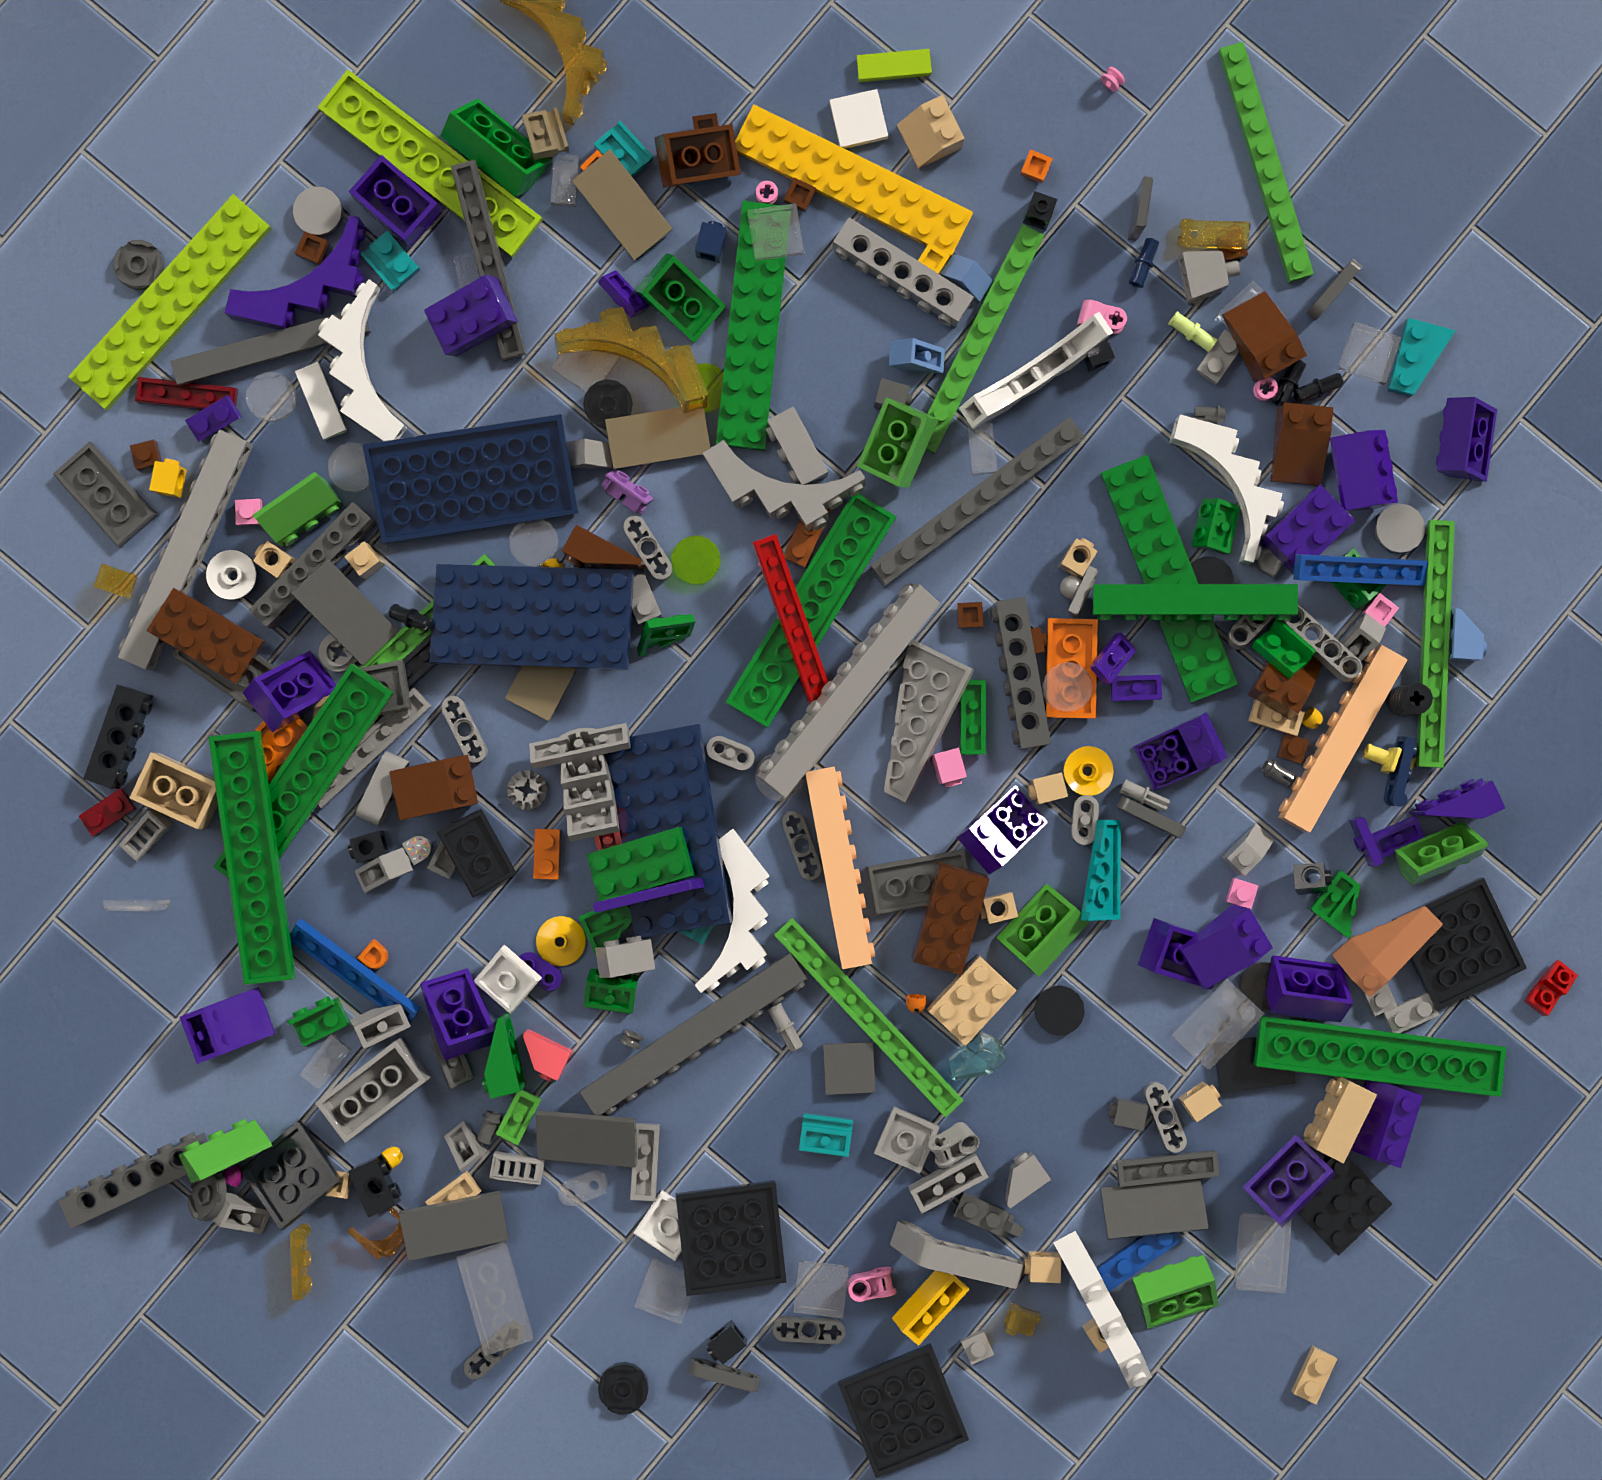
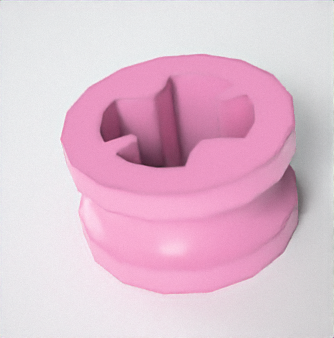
M1109 67L1106 70L1107 74H1102L1100 78L1109 90L1117 92L1119 85L1125 83V78L1116 68Z
M763 181L759 183L756 188L758 202L774 204L777 201L778 189L773 182ZM765 188H769L770 193L774 192V194L769 195L768 199L764 198V194L760 195V192H764Z
M1271 377L1259 380L1253 387L1254 396L1260 401L1270 400L1278 391L1277 382ZM1265 383L1269 385L1268 389L1271 388V392H1268L1266 395L1262 393L1263 389L1260 390V386L1262 387Z

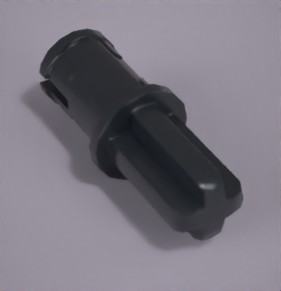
M1302 360L1291 364L1285 376L1281 377V384L1272 399L1275 405L1278 406L1280 400L1282 402L1281 405L1288 403L1294 389L1299 387L1298 381L1306 367V363L1302 362Z
M1340 373L1320 380L1315 378L1311 383L1295 388L1293 395L1296 402L1300 404L1317 396L1319 398L1323 397L1324 393L1340 388L1344 381Z
M393 604L389 609V617L403 622L408 628L415 627L428 632V630H432L434 627L432 625V618L419 614L418 610L414 608L407 609L399 604Z

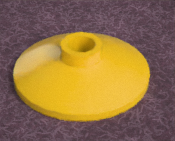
M1085 746L1074 750L1067 757L1063 772L1066 783L1074 792L1080 795L1093 796L1103 792L1110 785L1114 770L1111 759L1103 750L1093 746ZM1086 766L1091 768L1089 776L1083 774V769Z
M557 916L547 920L540 927L536 936V946L543 959L552 965L566 966L578 960L583 954L586 946V936L583 928L577 921L566 916ZM557 937H562L564 939L563 946H558L555 941Z

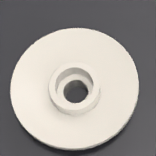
M226 550L218 553L212 558L206 571V579L210 589L217 596L228 600L239 599L247 595L254 587L257 577L253 561L246 554L236 550ZM232 572H237L238 577L236 580H231L230 575Z

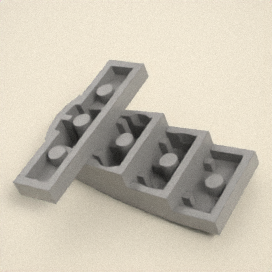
M626 723L600 729L579 728L569 731L558 738L529 744L530 762L533 769L561 763V786L563 788L564 812L567 817V833L570 842L619 832L615 795L605 754L631 748L629 728Z

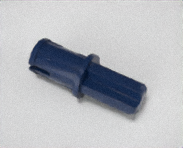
M1154 238L1145 239L1140 255L1135 259L1136 265L1129 279V284L1134 287H1144L1148 272L1154 266L1152 262L1159 246V241Z

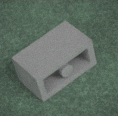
M641 935L627 937V942L619 944L618 939L605 941L603 947L595 948L599 977L611 978L655 969L651 939L642 940Z

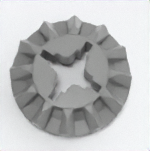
M331 634L326 636L321 642L319 657L322 664L329 670L342 672L347 670L350 664H355L357 661L345 648H343V651L348 657L339 656L338 659L335 658L336 653L330 648H340L342 645Z
M531 770L520 771L511 777L507 785L508 798L514 806L520 809L531 810L537 808L546 798V782L537 772ZM528 779H530V788L537 791V793H529L524 801V792L518 790L517 787H524L528 783Z

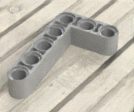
M1298 605L1297 617L1299 622L1295 624L1290 623L1288 620L1283 622L1316 650L1313 656L1339 680L1347 683L1355 680L1362 671L1361 661ZM1243 616L1231 628L1228 634L1227 641L1229 646L1234 650L1246 648L1273 620L1276 621L1275 616H1265L1262 624H1255L1250 620V616ZM1308 630L1314 631L1317 634V640L1307 639L1305 632ZM1235 632H1242L1246 636V640L1238 642L1234 639L1233 634ZM1324 648H1333L1336 656L1332 658L1326 656ZM1343 665H1352L1355 673L1352 675L1346 674L1343 671Z
M904 1220L897 1221L890 1242L893 1248L922 1267L1014 1289L1018 1287L1025 1266L1024 1262L1013 1257L938 1240L915 1224Z

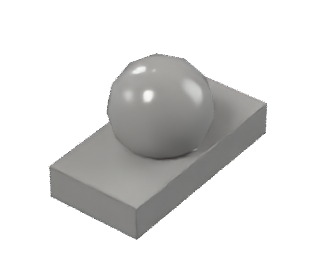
M1089 566L1083 580L1078 576L1071 575L1061 581V594L1067 599H1073L1068 610L1070 616L1079 617L1098 576L1096 568Z

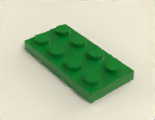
M682 827L586 854L599 901L643 891L694 876Z

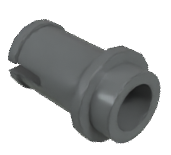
M1217 405V407H1194L1193 418L1206 422H1215L1217 425L1224 423L1225 408H1221L1220 405Z
M1267 759L1261 767L1264 777H1271L1285 787H1288L1291 782L1283 776L1290 780H1293L1295 776L1293 772L1278 765L1274 759L1272 761Z
M487 1110L482 1115L483 1122L476 1138L477 1141L484 1144H492L497 1125L501 1123V1114Z

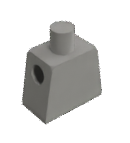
M1222 251L1182 252L1178 258L1187 304L1224 291L1229 286L1228 278L1240 275L1238 261L1225 263Z

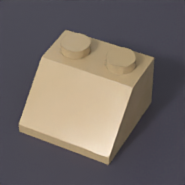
M944 95L920 105L897 124L918 169L963 147L965 138Z

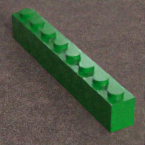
M1093 584V616H1098V620H1113V616H1123V620H1138V616H1148V620H1163V616H1174V620H1189V616H1199V620H1214V616H1224V620H1240V616H1250V620L1259 621L1265 620V616H1275V620L1285 621L1291 620V616L1298 614V584Z

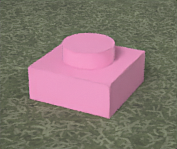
M235 500L236 525H260L253 517V514L263 508L262 500Z
M1378 593L1362 614L1365 615L1367 613L1385 627L1399 607L1381 593Z
M1232 878L1226 902L1252 909L1258 885Z

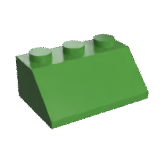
M886 397L857 467L898 487L909 488L939 419Z
M313 472L254 513L253 517L277 544L289 546L299 539L298 535L305 530L309 532L319 525L318 521L324 517L329 518L339 511L338 507L343 505V503L327 480Z
M1461 821L1395 850L1401 875L1411 885H1415L1433 876L1445 873L1456 866L1469 863L1471 860L1481 856L1488 847V844L1466 823Z
M1046 883L1018 913V917L1014 918L996 938L1032 972L1040 977L1090 922L1081 921V912Z
M245 1118L232 1124L233 1129L226 1133L221 1129L208 1135L209 1141L203 1144L195 1141L185 1146V1152L179 1154V1157L192 1183L207 1178L271 1147L270 1140L255 1120L247 1122Z
M1204 1255L1192 1256L1183 1262L1174 1265L1168 1264L1159 1270L1150 1273L1143 1272L1137 1277L1132 1278L1135 1294L1147 1329L1219 1306L1215 1279Z

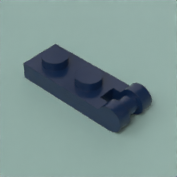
M1397 736L1395 747L1402 748L1394 772H1389L1384 802L1389 806L1402 807L1408 801L1407 795L1404 792L1406 783L1411 778V761L1417 751L1415 738Z

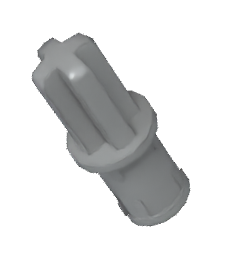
M1125 779L1119 794L1138 801L1141 805L1144 803L1162 812L1167 810L1170 803L1168 799L1149 791V787L1144 788Z
M781 1002L768 1008L767 1011L777 1027L776 1032H780L789 1051L794 1052L800 1049L802 1042L793 1027L794 1022H790Z

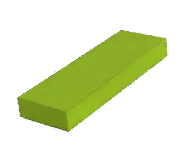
M930 49L856 56L858 82L932 75Z

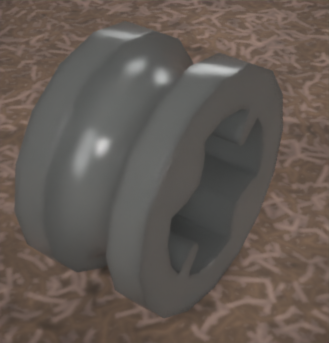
M623 1029L624 1036L620 1037L619 1042L639 1049V1041H643L644 1037L631 1030Z

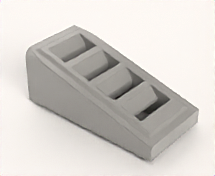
M150 809L119 846L138 862L163 837L174 822L165 814ZM146 825L155 833L154 835L145 828ZM138 833H140L146 840H148V842L146 843V842L138 835ZM134 840L142 849L138 850L130 841Z
M495 1151L489 1178L541 1185L545 1160ZM501 1160H506L504 1172L499 1171ZM511 1161L516 1162L514 1174L509 1173ZM521 1163H526L524 1176L519 1175ZM531 1164H536L534 1177H529Z

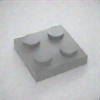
M893 1106L875 1147L874 1154L920 1173L930 1151L928 1142L937 1135L940 1127L937 1124Z

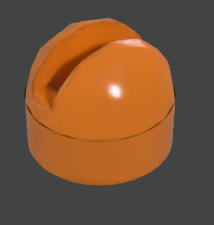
M923 994L907 995V1009L914 1013V1009H918V1012L921 1013L926 1006V996Z

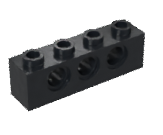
M117 684L83 779L111 789H120L125 784L128 778L127 768L129 762H132L136 755L137 749L135 746L137 740L142 737L145 730L144 720L153 708V695ZM131 708L133 710V717L128 721L125 717V712ZM122 731L125 735V740L122 744H119L117 742V735ZM112 755H114L117 760L116 765L113 768H111L108 763V760Z

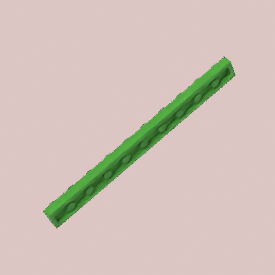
M1244 42L1222 47L1219 49L1218 54L1287 282L1291 283L1311 277L1314 272Z
M1022 224L927 413L939 419L926 448V451L934 455L1044 238V234Z
M1427 521L1425 561H1428L1423 599L1420 683L1426 685L1431 690L1433 701L1426 712L1418 714L1416 767L1444 768L1455 521Z
M793 918L774 934L945 1118L964 1101Z

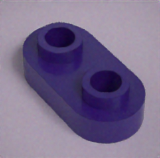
M525 952L519 956L524 962L526 960L531 961L533 964L532 969L542 977L536 984L537 986L546 991H552L561 985L563 975L558 967L534 952ZM546 974H551L554 977L552 983L546 982Z

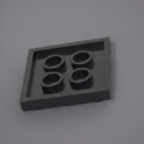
M297 1121L271 1143V1147L258 1153L240 1168V1171L280 1230H285L343 1182L302 1121Z
M1329 1156L1324 1162L1335 1172V1176L1298 1214L1339 1256L1392 1203L1348 1156L1344 1163Z

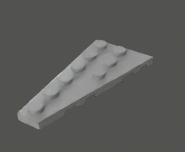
M913 639L907 645L906 659H904L903 663L904 672L899 689L894 722L896 724L891 741V756L888 762L884 792L905 803H908L974 672V669Z

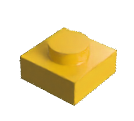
M929 242L918 261L940 274L950 255Z

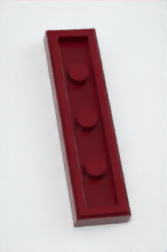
M138 377L135 402L203 410L229 395L236 406L238 389L198 383L178 386L176 381Z

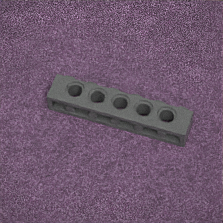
M352 502L258 599L249 611L267 628L275 630L300 604L290 593L326 559H329L336 566L376 525V522L361 507Z
M1026 597L996 601L994 608H991L990 611L992 622H997L998 632L995 633L996 646L1001 647L1003 656L999 657L1001 672L1005 671L1007 681H1003L1005 696L1010 697L1011 705L1007 706L1009 720H1014L1015 730H1012L1013 744L1018 745V749L1051 744ZM1006 619H1014L1017 622L1016 631L1006 629ZM1011 643H1017L1021 646L1022 651L1019 656H1014L1010 653L1009 646ZM1016 667H1021L1025 670L1026 677L1024 680L1020 681L1014 677L1013 671ZM1024 691L1029 694L1030 702L1027 705L1019 703L1017 698L1019 692ZM1024 716L1033 718L1034 726L1031 730L1023 727L1022 719Z
M194 1132L180 1138L181 1144L173 1147L169 1143L158 1148V1154L151 1158L149 1154H145L135 1159L136 1165L127 1168L126 1164L111 1170L112 1176L104 1179L103 1175H100L88 1181L89 1186L82 1190L79 1185L66 1191L67 1197L58 1202L70 1229L187 1175L182 1161L178 1158L179 1151L185 1152L184 1147L195 1141H199L200 1144L207 1142L205 1134L202 1133L196 1136ZM156 1162H160L164 1166L163 1173H159L156 1170ZM134 1172L140 1175V1184L134 1182L132 1178ZM110 1183L117 1186V1194H113L110 1191ZM87 1194L94 1197V1205L88 1203Z

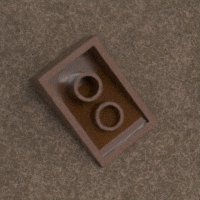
M733 124L666 133L654 137L663 188L741 175Z
M1266 291L1222 314L1253 381L1266 379L1307 356L1297 333Z
M1283 403L1277 408L1271 482L1313 486L1321 484L1332 431L1333 407Z
M575 525L562 549V552L566 555L565 560L576 568L584 566L594 569L644 571L646 567L640 558L578 525Z
M1313 656L1302 670L1291 679H1288L1266 660L1247 695L1291 720L1299 714L1311 693L1322 664Z
M468 755L389 771L399 821L478 804Z

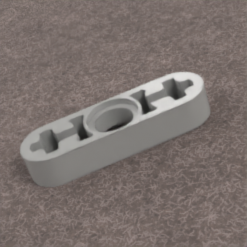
M628 517L624 522V531L648 570L656 580L665 581L669 579L673 573L672 564L641 517ZM630 523H641L642 525L639 527L640 532L643 536L646 533L649 536L643 537L638 543H635L634 540L639 538L634 531L629 532V529H631ZM648 541L654 543V553L651 555L643 554L641 551L643 543ZM661 553L662 557H659L658 560L661 565H668L665 569L666 574H656L657 566L654 561L651 564L647 561L655 559Z
M447 697L442 702V712L463 754L468 755L470 762L480 763L484 761L488 755V749L466 704L459 697ZM451 701L460 704L457 711L460 716H463L465 713L466 718L458 719L453 723L452 719H457L454 712H448V708L451 707ZM464 722L469 723L472 728L471 733L466 737H462L458 733L459 725ZM476 735L477 740H473L475 747L482 748V751L479 752L480 757L470 756V752L473 751L470 743L464 745L463 741H469Z
M1150 1082L1145 1086L1143 1093L1162 1143L1169 1151L1174 1153L1180 1152L1186 1147L1187 1139L1169 1093L1161 1083ZM1155 1087L1158 1090H1162L1159 1098L1162 1103L1167 1101V1105L1158 1106L1157 1100L1154 1097H1150V1094L1153 1093L1152 1088ZM1163 1110H1169L1172 1114V1119L1167 1124L1160 1123L1158 1119L1159 1113ZM1172 1128L1174 1135L1180 1137L1177 1141V1146H1174L1172 1143L1168 1144V1141L1171 1140V1135L1167 1130L1163 1133V1129Z

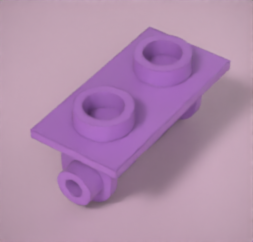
M618 470L607 473L605 476L608 478L601 484L604 487V491L617 500H620L621 496L625 494L626 498L622 504L634 513L639 512L643 514L647 508L646 504L654 499L649 495V491L646 488L633 484L625 473Z

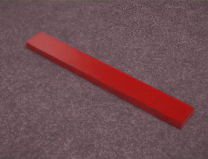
M773 534L751 543L807 701L810 704L820 697L822 688L828 683V679L777 534Z

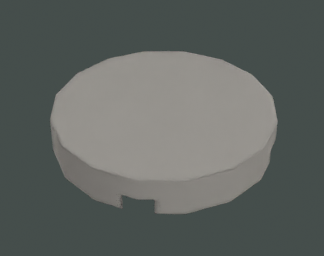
M314 186L305 189L297 196L294 202L293 216L296 224L303 232L306 231L315 236L324 237L332 231H336L343 220L344 210L340 200L331 190L325 187Z
M1405 504L1391 505L1380 512L1374 524V534L1379 545L1385 550L1387 549L1396 554L1406 553L1417 547L1425 533L1424 519L1419 511Z

